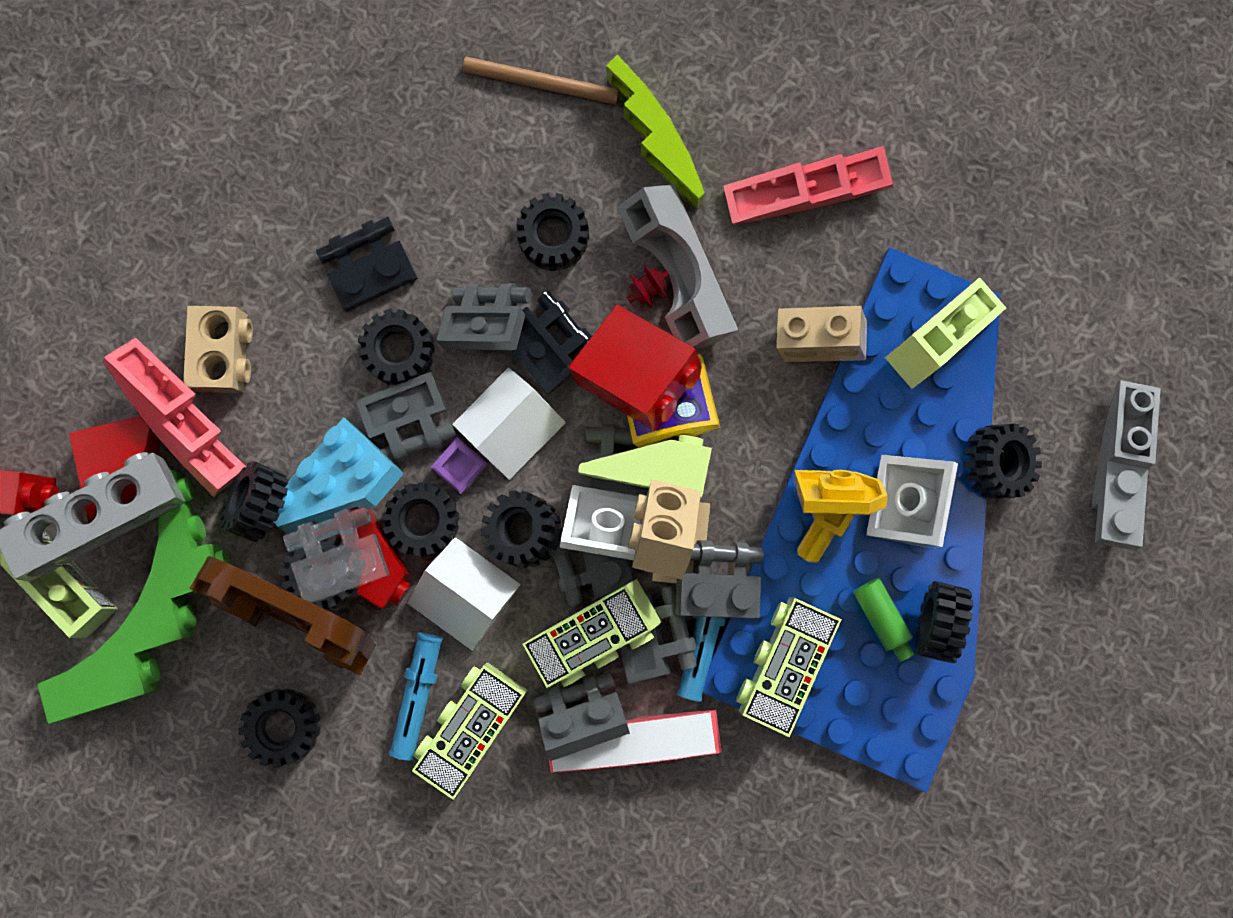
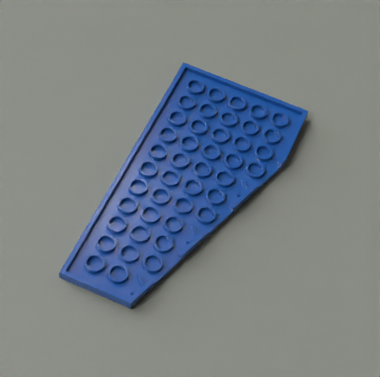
M889 247L862 307L867 320L866 360L839 361L759 546L764 551L763 562L761 564H752L747 576L761 577L760 618H728L713 653L703 693L739 709L741 704L736 702L740 688L746 678L752 681L759 666L753 663L757 650L763 640L770 641L776 628L771 625V620L780 602L786 604L789 597L803 601L842 620L792 733L927 792L975 675L987 498L981 496L982 492H975L972 489L975 482L967 481L965 475L971 473L970 468H963V461H969V456L964 455L965 447H972L968 442L970 436L977 435L975 432L977 429L992 425L999 315L944 365L911 389L885 357L973 282ZM992 291V292L996 295V297L1000 300V299H1001V294H998V293ZM881 455L958 463L943 547L924 548L868 536L866 534L870 514H855L843 536L834 535L818 562L810 563L798 555L797 548L814 519L812 513H803L794 484V470H847L877 479ZM876 578H880L913 636L908 643L914 655L902 662H899L893 650L885 651L853 594L855 589ZM933 581L968 588L972 592L971 600H973V607L970 612L973 613V616L968 626L970 627V632L965 638L967 642L965 649L962 648V655L959 659L957 658L956 663L919 656L916 653L915 642L917 638H915V634L919 626L917 620L921 615L920 607L921 603H924L925 592H928V587Z

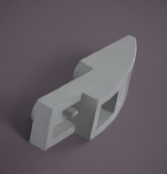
M1122 380L1116 385L1103 432L1093 491L1092 508L1097 509L1095 543L1133 551L1143 547L1148 469L1155 465L1161 388Z

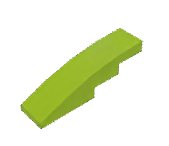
M616 55L606 65L607 81L615 89H619V92L627 99L624 103V119L645 138L641 143V156L671 185L674 184L677 191L697 209L703 203L705 192L688 150L671 119L648 87Z

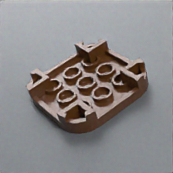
M207 556L190 586L191 590L212 599L210 604L241 618L242 621L254 627L257 626L263 613L307 633L304 642L324 653L323 658L326 661L361 676L376 647L374 641L365 631L345 619L211 556Z

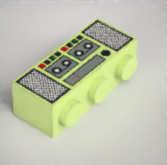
M44 531L43 541L47 545L53 540ZM0 551V565H1V566L10 574V576L14 579V577H13V575H12V573H11V571H10V569H9V567H8V565H7V563H6V561H5V559H4V557H3V555H2V553H1V551ZM73 561L31 582L14 579L69 638H87L118 610Z
M635 579L541 632L522 645L546 688L559 681L563 687H566L585 676L582 668L594 662L597 669L618 658L619 655L616 650L629 643L633 650L653 639L654 636L651 630L658 626L661 620L639 581Z
M789 597L786 604L780 602L771 620V625L776 627L769 642L762 641L755 655L753 663L759 665L752 681L747 678L745 679L738 693L736 702L741 704L739 712L753 721L790 737L842 619L796 598Z
M489 663L483 665L481 670L475 666L471 669L460 686L466 692L458 704H455L453 701L448 703L437 719V722L442 727L435 738L432 739L427 735L413 755L419 761L412 772L453 800L528 691Z

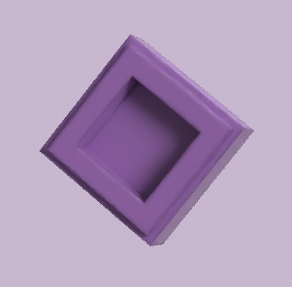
M457 437L431 468L460 494H463L489 464Z

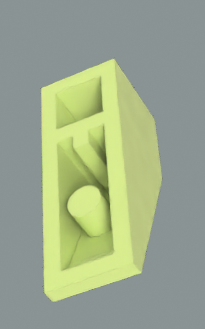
M978 278L887 355L885 359L913 389L944 365L1002 313L1006 307L981 278Z
M679 435L678 441L667 440L581 463L578 473L579 475L648 489L652 479L701 491L700 498H702L712 448L703 446L704 439Z

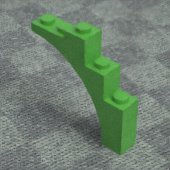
M170 470L186 503L159 516L158 541L152 569L139 600L121 627L94 654L70 670L37 684L48 724L158 691L157 682L160 681L161 677L157 661L154 658H150L149 651L195 637L193 627H196L197 624L196 615L193 607L189 603L186 604L184 597L197 594V592L190 589V586L207 556L217 558L231 565L232 562L225 549L221 550L220 544L203 545L202 539L206 537L205 527L201 518L198 515H194L191 500L195 498L194 488L189 478L184 477L182 472Z

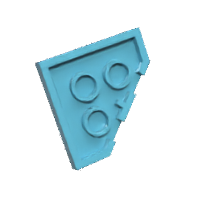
M343 417L337 426L332 427L326 433L323 442L311 456L305 458L299 464L296 473L285 487L288 489V492L282 499L285 501L284 506L279 508L277 513L279 517L277 521L273 522L277 527L290 535L301 531L303 524L312 521L321 525L345 516L346 510L354 507H359L362 510L376 507L404 473L356 426Z

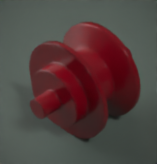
M645 264L643 265L645 275L639 279L629 275L632 284L628 287L632 293L626 298L630 304L638 300L641 306L647 303L652 309V298L657 295L668 298L664 291L668 286L664 280L669 278L670 275L667 270H664L662 273H659L656 268L650 270Z

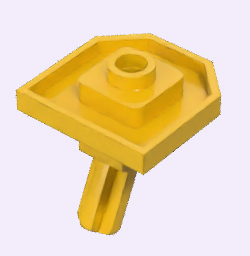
M794 470V484L803 513H812L814 519L797 548L798 555L810 563L818 562L834 535L843 536L855 514L869 515L886 508L888 495L881 480L847 470Z

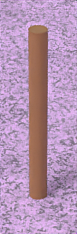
M465 57L463 63L464 73L612 105L617 104L619 89L476 58Z

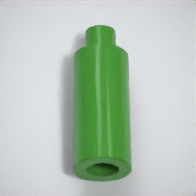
M880 578L873 579L855 589L853 594L885 651L893 650L899 662L912 657L914 652L908 641L913 636Z

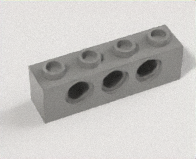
M147 452L138 453L123 462L125 467L111 474L101 472L93 475L84 481L85 487L71 494L69 492H61L53 495L44 501L45 507L31 514L30 512H22L4 521L5 527L0 529V551L14 579L31 582L186 503L165 460L155 453L149 455ZM135 484L137 487L135 499L128 504H123L121 500L123 489L127 485ZM95 503L97 507L96 518L91 523L84 524L82 520L83 510L88 505ZM54 523L57 528V535L51 543L46 545L43 541V532L48 525Z

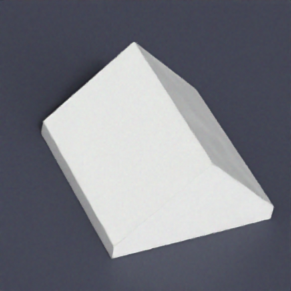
M509 367L453 423L509 480L566 424L539 393Z
M881 455L877 479L881 480L888 495L887 507L870 514L866 535L924 548L943 547L958 463Z
M572 485L560 548L634 560L635 550L628 548L633 523L640 524V520L633 519L638 496Z
M455 537L426 568L407 604L473 651L521 584Z

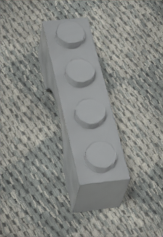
M675 185L643 187L617 206L632 243L642 246L654 254L670 275L674 299L672 308L665 318L673 336L698 350L709 347L738 331Z

